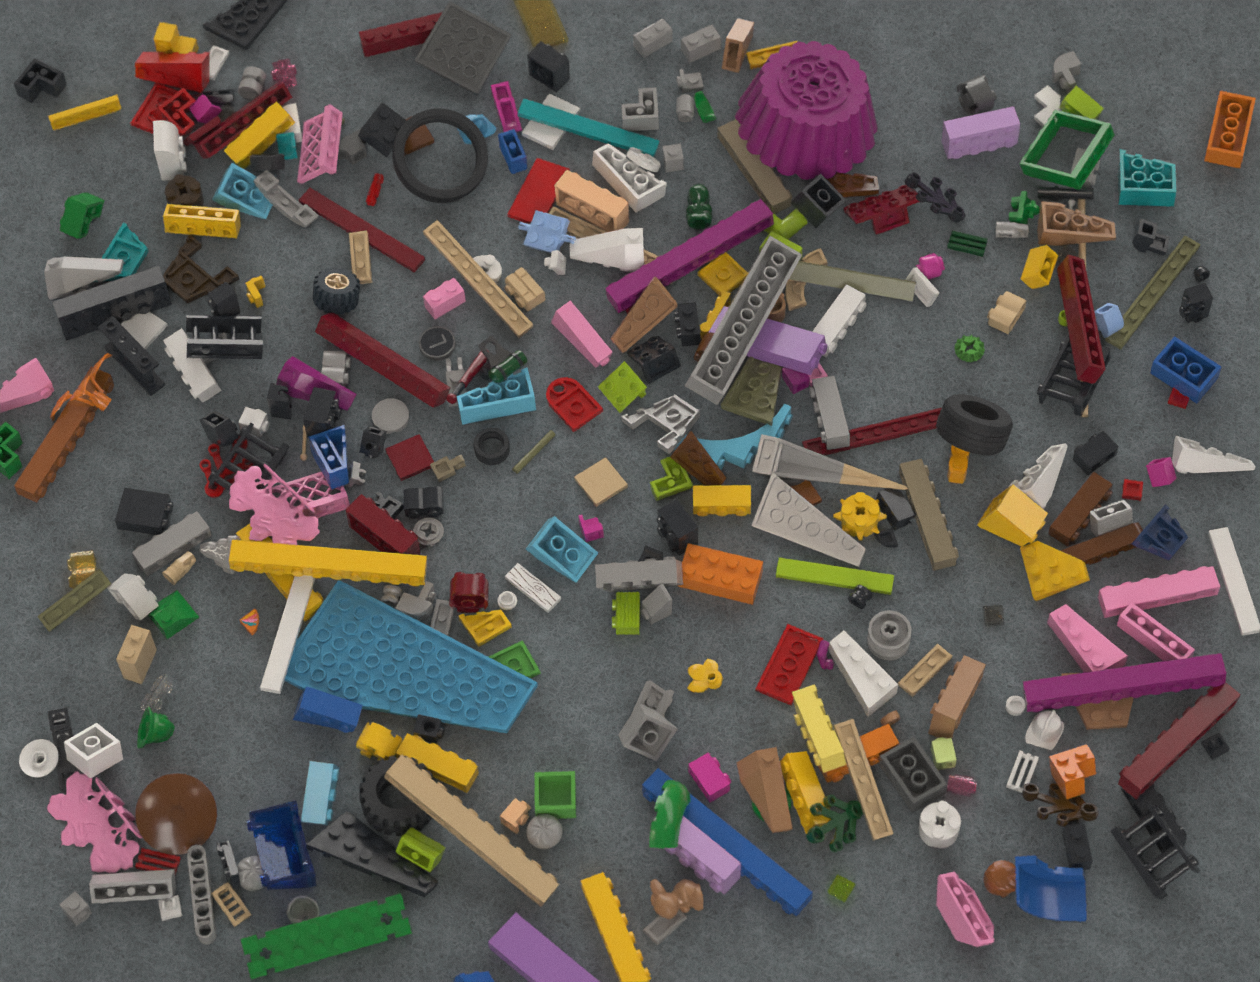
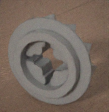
M434 518L421 519L413 528V532L418 536V542L423 546H433L435 543H439L440 539L444 536L443 525ZM431 526V531L433 534H429V536L426 537L424 531H428V529H430Z

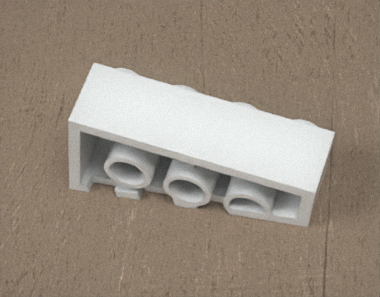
M606 144L594 151L592 161L594 168L628 202V205L636 213L665 196L666 182L663 180L659 181L654 177V174L641 169L639 165L628 160L626 155L610 144Z
M845 631L829 642L830 655L844 675L846 682L851 687L867 717L897 694L898 684Z

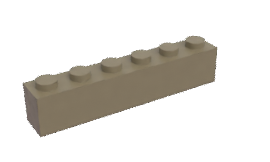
M735 119L718 127V139L766 206L774 214L791 207V192L784 188L781 178L775 175L773 167L764 165L760 161V155L748 152L746 148L748 141L743 140L738 135L739 122Z
M922 458L901 463L899 465V475L903 485L908 488L905 492L910 506L916 513L915 520L933 571L955 566L956 559L959 558L958 550L952 545V533L950 530L947 531V520L945 514H941L939 498L935 497L934 483L928 478V466L923 464Z

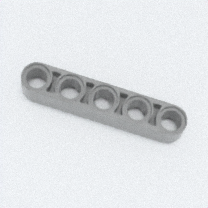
M194 845L189 848L187 858L195 932L199 941L202 944L208 945L216 939L209 862L205 849L200 845ZM196 855H202L198 860L193 859ZM200 873L204 874L200 879L195 878ZM206 892L204 897H197L199 893ZM208 911L206 916H199L201 912ZM205 930H210V931H211V932H210L208 935H206V936H202V935H201L202 932H204Z

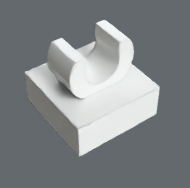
M559 250L552 251L551 258L544 259V266H549L548 269L553 270L558 275H564L566 257Z
M178 895L173 898L158 900L162 921L182 916Z

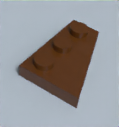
M836 171L833 177L826 179L843 197L879 195L877 176L858 173L848 175Z
M690 431L670 456L671 459L705 486L722 485L726 480L725 475L692 431Z

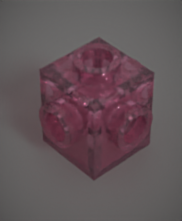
M289 58L272 63L273 70L270 72L273 81H277V83L283 82L287 88L297 85L295 77L297 70L295 64L291 65Z

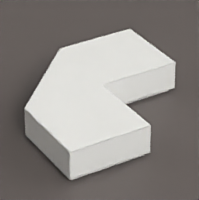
M1048 85L1034 96V99L1045 107L1034 116V120L1042 127H1044L1047 119L1055 109L1060 110V96Z

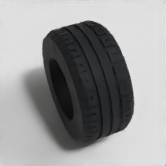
M956 394L944 401L936 427L939 435L951 445L970 453L988 456L998 454L1005 449L1013 428V422L1010 415L993 402L972 395Z

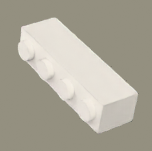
M847 284L812 331L825 336L828 347L826 353L822 355L824 357L835 351L838 340L844 339L847 333L846 329L849 325H854L857 319L856 315L859 312L862 313L867 304L865 303L866 294Z
M181 328L163 340L167 346L164 349L170 358L173 356L175 361L172 363L178 371H182L183 375L181 378L185 384H190L191 389L189 391L195 399L199 398L203 403L222 390L202 358H187V339L190 338Z

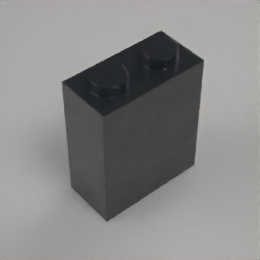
M124 488L115 518L117 529L160 535L168 528L169 520L167 517L173 511V502H171L169 494Z

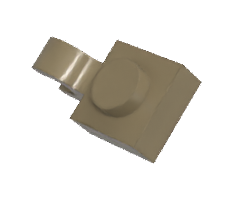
M458 455L451 460L446 456L431 463L430 466L438 482H441L456 475L455 469L463 468L466 464L462 455Z

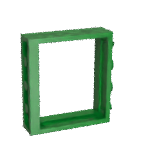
M1055 109L1019 163L1023 174L1080 190L1115 136L1111 123ZM1061 126L1096 135L1071 174L1036 165Z

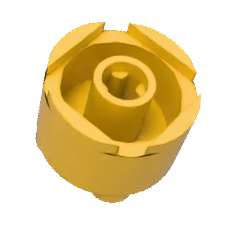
M367 722L356 742V747L361 750L360 754L371 758L373 755L378 758L377 761L381 759L386 761L389 760V756L396 754L403 740L398 735L393 737L392 731L373 722L370 725Z

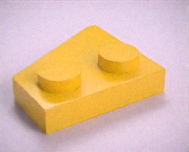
M502 610L476 612L477 615L468 616L460 614L458 616L478 647L512 628V624Z

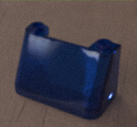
M296 800L248 812L249 820H246L248 832L253 831L263 872L260 875L262 887L266 886L267 890L299 889L317 886L313 864L306 849L307 844Z

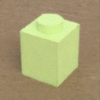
M940 737L932 741L931 752L934 766L937 770L955 767L956 755L952 738Z

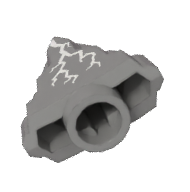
M229 535L227 539L220 538L217 542L209 541L200 544L199 551L205 557L213 559L217 566L223 568L224 572L234 574L235 571L230 569L229 565L232 540H240V536Z

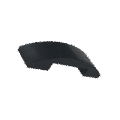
M68 708L47 711L53 743L59 754L57 774L60 790L66 789V780L76 771L79 772V769L67 760L64 741L73 737Z

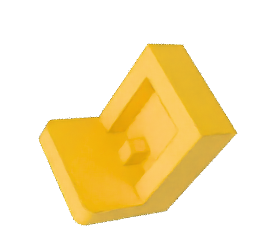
M259 276L245 283L248 301L250 304L254 303L256 308L263 306L262 297L258 290L265 287L263 277Z

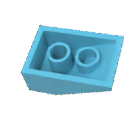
M233 163L225 171L212 198L213 201L226 208L239 210V212L262 219L267 218L272 204L253 182L257 176Z
M555 516L545 522L526 547V550L538 560L574 582L579 580L598 554L594 548Z

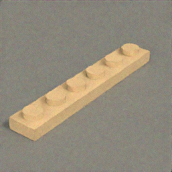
M854 719L835 724L833 727L844 751L845 761L873 841L892 835L893 831Z

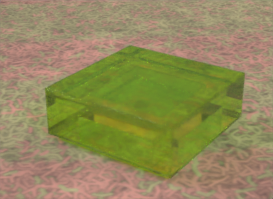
M837 874L828 889V894L846 903L855 888V883Z

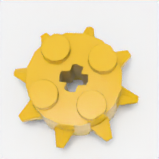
M857 492L846 500H840L842 503L841 511L833 514V518L841 521L842 530L852 537L857 536L858 540H862L863 536L867 537L873 533H880L877 528L878 522L886 519L887 515L880 512L878 499L875 500L863 492Z

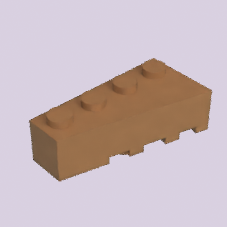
M965 655L961 662H956L953 669L954 675H949L945 684L947 686L946 690H941L938 697L939 703H934L930 714H933L928 734L937 738L953 739L954 730L958 728L963 713L968 708L971 697H973L983 677L986 664Z

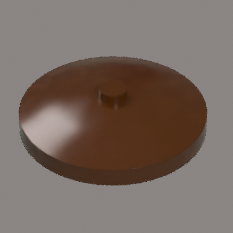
M181 773L163 775L150 782L140 794L135 809L136 825L142 838L155 850L170 855L186 854L190 847L194 845L202 846L211 836L217 821L216 802L208 787L197 778Z

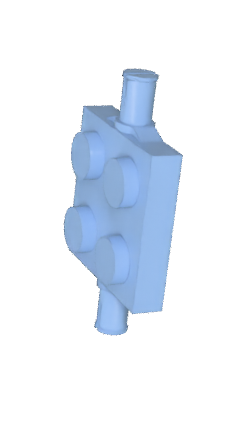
M537 210L530 224L520 222L518 226L520 230L527 231L523 244L544 252L551 253L552 251L560 250L564 242L574 244V241H576L575 236L567 235V228L570 223L568 219Z

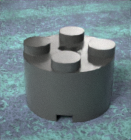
M985 75L976 76L957 86V92L961 94V97L958 98L959 102L967 114L977 115L993 109L997 96L990 89Z

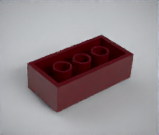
M360 494L345 509L349 527L380 552L421 555L416 533L405 529L398 519L394 520L391 518L390 514L384 508L380 509L370 497L366 498Z

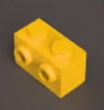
M1048 245L1030 249L1020 279L1031 289L1048 286L1058 255Z

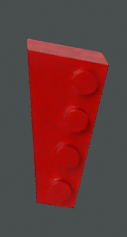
M143 52L135 62V78L202 93L210 81V52H203V54H196V52H189L188 54H180L179 52H172V54Z

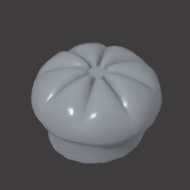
M540 814L529 822L526 834L529 842L536 848L549 849L560 841L563 828L556 817L549 814Z
M249 856L242 859L237 865L240 886L248 891L255 892L261 890L271 879V867L262 857Z

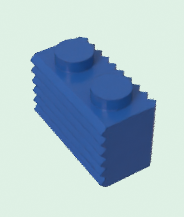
M512 129L498 135L499 147L511 174L527 170V155L519 141L516 130Z

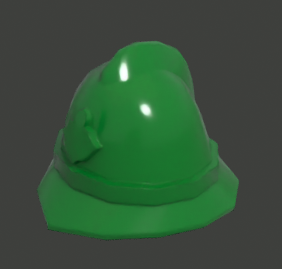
M150 707L146 708L138 729V749L143 748L147 744L164 742L173 735L175 726L167 716L154 713Z

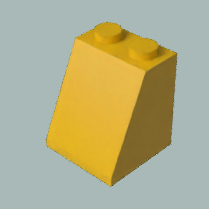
M1012 484L992 499L977 526L1023 547L1028 542L1032 543L1037 538V531L1045 525L1046 521L1044 519L1048 513Z

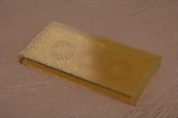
M513 0L533 48L540 41L552 47L569 42L552 0Z

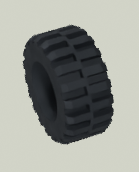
M395 755L389 756V760L386 761L381 759L378 761L377 766L372 765L369 768V774L365 773L362 777L363 783H360L359 798L363 814L366 816L368 823L374 825V829L379 832L383 829L384 833L391 836L392 832H395L396 836H402V832H407L411 827L421 830L424 828L423 822L429 823L432 817L414 802L399 809L386 807L380 802L381 793L386 787L391 785L384 777L390 767L397 761L398 758H395ZM411 758L416 763L415 766L417 768L427 771V766L423 763L418 764L417 759ZM427 771L431 775V779L434 781L431 771Z

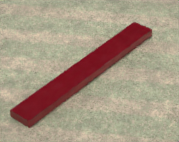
M309 188L299 199L300 204L303 206L306 204L316 214L348 233L367 231L369 246L414 273L425 261L423 255L312 188Z
M942 407L849 430L850 446L827 450L826 443H822L821 437L802 441V446L825 456L936 429V423Z

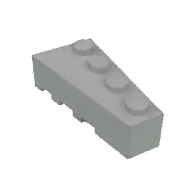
M664 557L663 560L645 559L642 562L626 561V563L614 562L595 565L596 588L606 592L657 588L661 584L665 587L683 585L682 562L676 560L675 557Z

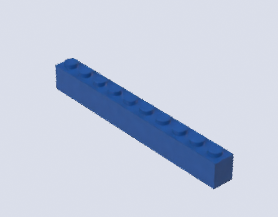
M657 768L642 784L643 796L648 801L656 803L658 796H661L664 792L662 791L663 784L667 780L673 779ZM690 794L691 802L687 805L683 816L741 863V876H747L755 888L763 889L771 901L779 902L787 914L792 913L797 916L812 900L813 892Z

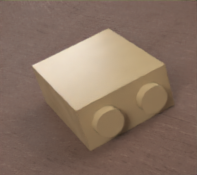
M131 625L116 658L124 679L140 684L143 683L157 651L150 630Z

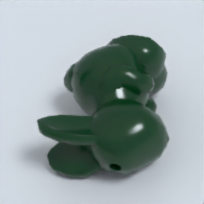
M694 184L689 189L687 195L689 206L686 208V220L688 226L693 229H705L711 225L713 219V210L709 205V190L703 184Z

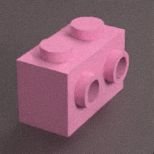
M455 278L443 282L441 286L434 290H429L423 296L424 306L434 319L466 302L464 289Z

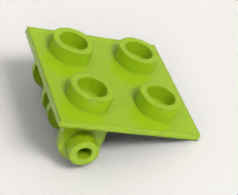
M624 361L598 388L620 413L637 397H645L647 386Z

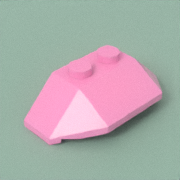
M955 872L939 875L936 905L955 939L976 947L992 944L994 942V925L975 891L965 881L958 878Z

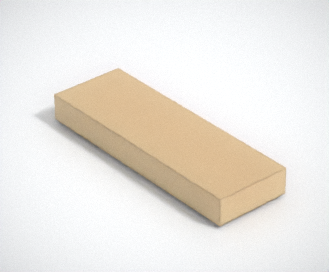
M368 232L349 233L352 274L359 278L360 284L372 283Z
M937 644L898 682V685L913 697L952 659V655Z

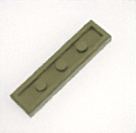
M98 569L37 617L50 632L111 586L112 583L102 570Z

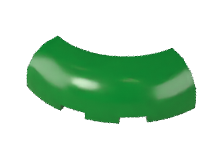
M667 780L662 786V791L664 792L661 796H658L654 808L657 816L651 823L649 847L651 848L678 847L682 818L687 805L691 802L690 793L682 783Z

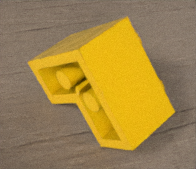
M159 23L154 36L157 52H164L165 54H172V52H179L180 54L196 52L197 54L199 48L195 38L179 36L177 25Z

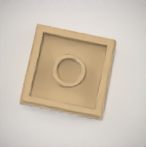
M606 457L574 477L575 481L596 507L628 487V484Z

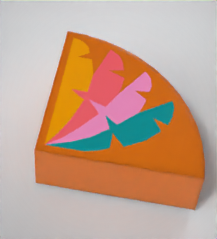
M253 609L240 619V623L252 636L256 633L259 626V615L256 609Z

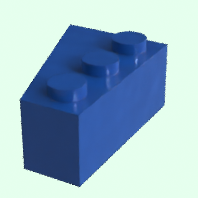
M342 425L310 436L311 453L331 490L349 484L345 426Z
M306 686L298 700L292 720L335 728L349 733L353 732L356 728L363 705Z

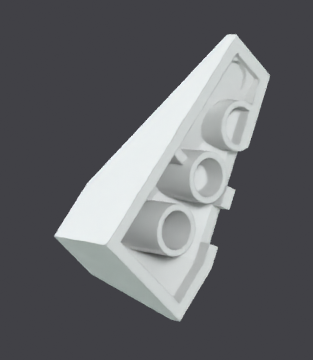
M643 228L620 229L576 239L574 244L570 243L571 259L588 263H600L604 267L609 268L612 266L620 268V271L634 272L644 265Z

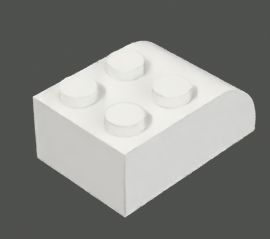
M153 121L154 153L162 181L172 180L178 174L184 176V173L187 172L186 161L184 162L186 148L184 147L183 136H179L178 129L174 124L167 121Z

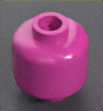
M935 253L920 257L919 264L916 265L928 280L941 276L942 271L945 270L941 256L938 257Z

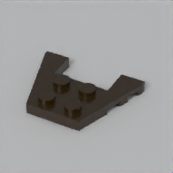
M191 235L186 238V243L183 247L181 246L176 259L172 260L163 275L166 286L186 303L209 294V292H212V290H215L224 282L230 285L239 280V275L228 266L215 277H212L190 259L202 248L201 243Z

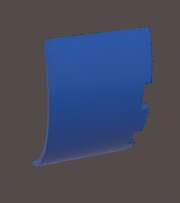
M1036 855L1015 857L1016 902L1020 909L1033 916L1055 921L1087 920L1086 881L1083 868L1056 866L1054 870L1048 868V864L1039 860Z

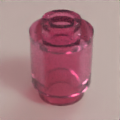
M949 775L947 791H951V794L971 797V793L975 794L977 782L973 781L974 777Z

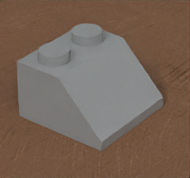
M639 703L618 736L624 747L657 761L676 733L677 727L657 711Z

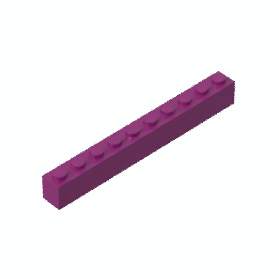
M761 199L752 202L748 207L735 212L725 220L719 221L713 227L705 229L694 238H689L685 243L672 248L671 251L664 255L658 256L652 262L642 265L638 270L625 275L624 278L617 282L611 283L605 288L607 299L615 310L621 313L637 302L654 277H657L664 287L668 286L774 225L773 213Z
M1219 653L1023 681V695L1027 712H1040L1045 709H1060L1066 706H1080L1087 703L1097 704L1108 700L1118 701L1122 698H1139L1143 695H1159L1164 692H1179L1185 689H1200L1206 686L1217 687L1226 683V670L1222 654Z

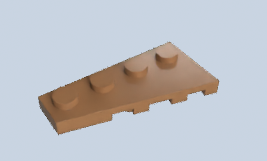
M657 277L651 280L610 338L622 353L626 352L677 308L678 303Z

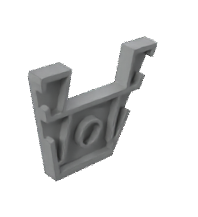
M673 395L653 403L654 406L646 410L640 408L636 410V414L631 416L625 414L621 417L622 422L631 429H635L649 419L668 432V434L657 441L659 448L670 454L700 418V411L677 395Z

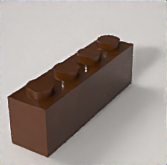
M1093 472L1051 524L1049 535L1067 547L1071 542L1075 543L1080 537L1081 533L1079 532L1082 528L1087 529L1090 525V511L1101 508V504L1104 501L1108 502L1112 497L1113 492L1111 490L1113 484Z

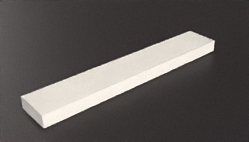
M1225 527L1209 530L1208 535L1241 635L1259 633L1260 623L1229 529Z

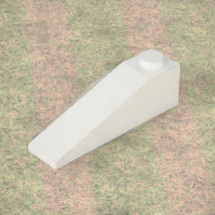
M1178 436L1175 437L1172 463L1176 471L1180 473L1255 470V465L1251 460L1231 453H1226V456H1224L1221 451L1214 447L1206 450L1200 446L1199 442Z
M1067 444L1051 446L1036 460L1038 465L1030 469L1027 468L1023 472L1026 476L1020 482L1014 480L1009 486L1014 484L1042 509L1045 508L1046 503L1052 496L1068 447Z

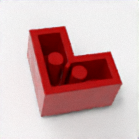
M182 88L160 105L153 117L157 121H167L174 124L178 129L179 136L184 138L191 133L195 125L186 115L190 111V107L195 103V99Z

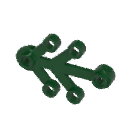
M830 794L823 799L826 807H823L821 803H815L811 805L810 812L813 816L822 815L832 820L821 827L815 826L807 831L806 838L812 844L820 843L824 840L825 834L835 828L834 840L830 841L829 848L832 852H838L843 849L842 839L846 844L855 842L856 823L864 813L859 801L851 800L847 803ZM835 806L844 810V812L840 814L828 808ZM848 820V831L843 833L844 823Z

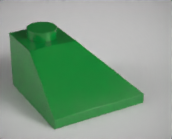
M178 590L157 603L159 606L148 614L149 618L167 640L199 618Z

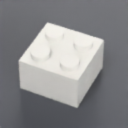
M97 723L64 741L67 760L90 779L123 760L120 741Z

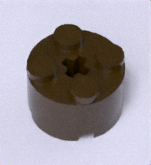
M178 174L167 184L165 188L167 204L203 207V193L200 183L195 178Z

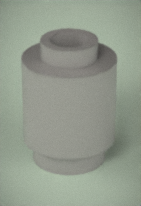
M683 94L676 99V116L680 122H690L694 117V98L688 94Z

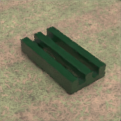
M952 231L947 249L983 257L988 239Z

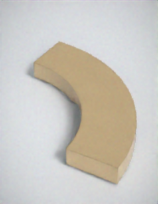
M821 248L808 253L801 259L802 262L827 266L828 263ZM791 279L787 281L785 296L789 311L806 306L804 289L807 282Z

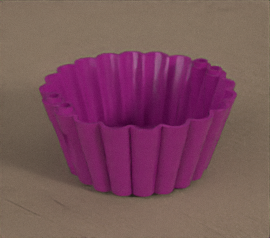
M811 41L808 44L796 42L792 47L783 46L778 53L770 55L738 101L740 108L735 114V119L740 124L738 135L743 140L748 141L746 144L748 152L760 155V161L764 165L771 168L776 167L779 173L786 176L796 173L798 177L808 180L822 174L825 179H829L835 175L836 171L847 173L852 170L853 163L863 162L866 159V150L872 149L875 145L874 134L877 132L878 126L867 76L861 70L857 60L850 59L846 51H837L836 47L831 44L822 46L819 42ZM810 82H815V83H818L819 85H818V87H817L816 85H812V84H809V83H810Z

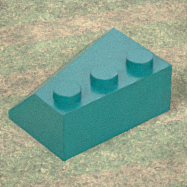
M1120 149L1118 169L1119 205L1174 207L1176 198L1175 164L1158 159H1145L1140 154H1135L1134 156Z

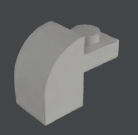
M1074 51L1059 56L1053 66L1052 80L1054 83L1059 81L1061 88L1065 89L1067 94L1076 86L1073 76L1080 74L1081 63Z
M426 581L418 597L404 592L396 606V610L418 621L428 618L434 611L432 605L436 596L434 585Z

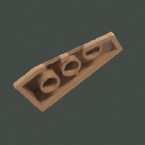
M1041 202L1037 227L1038 244L1059 246L1116 239L1114 222L1094 215L1091 217L1087 216L1078 209L1074 211L1065 208L1066 205L1061 203Z
M777 748L756 750L737 762L740 782L749 793L752 802L759 809L762 818L772 833L792 830Z

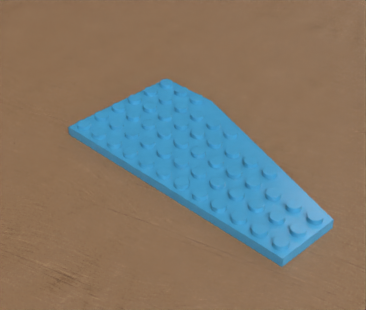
M340 580L337 581L297 639L284 680L303 691L308 686L363 705L362 709L417 718L418 714L441 719L443 723L501 733H508L538 686L536 681Z

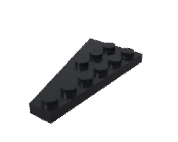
M239 0L231 5L230 9L225 13H219L215 16L214 20L204 23L203 28L248 50L288 0Z
M348 811L342 814L306 846V849L313 852V850L323 853V856L330 859L333 857L342 861V864L371 876L375 874L382 877V880L389 883L392 881L401 885L402 889L424 898L436 888L439 882L420 866L396 853L394 846Z

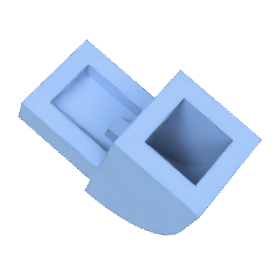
M1107 303L1094 311L1098 331L1102 332L1104 338L1123 328V317L1117 305Z

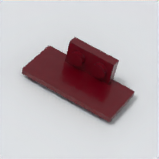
M902 185L898 189L885 191L881 195L867 197L861 202L850 203L843 208V211L855 224L871 219L873 231L877 235L910 223L907 206L919 203L915 197L918 192L907 185Z

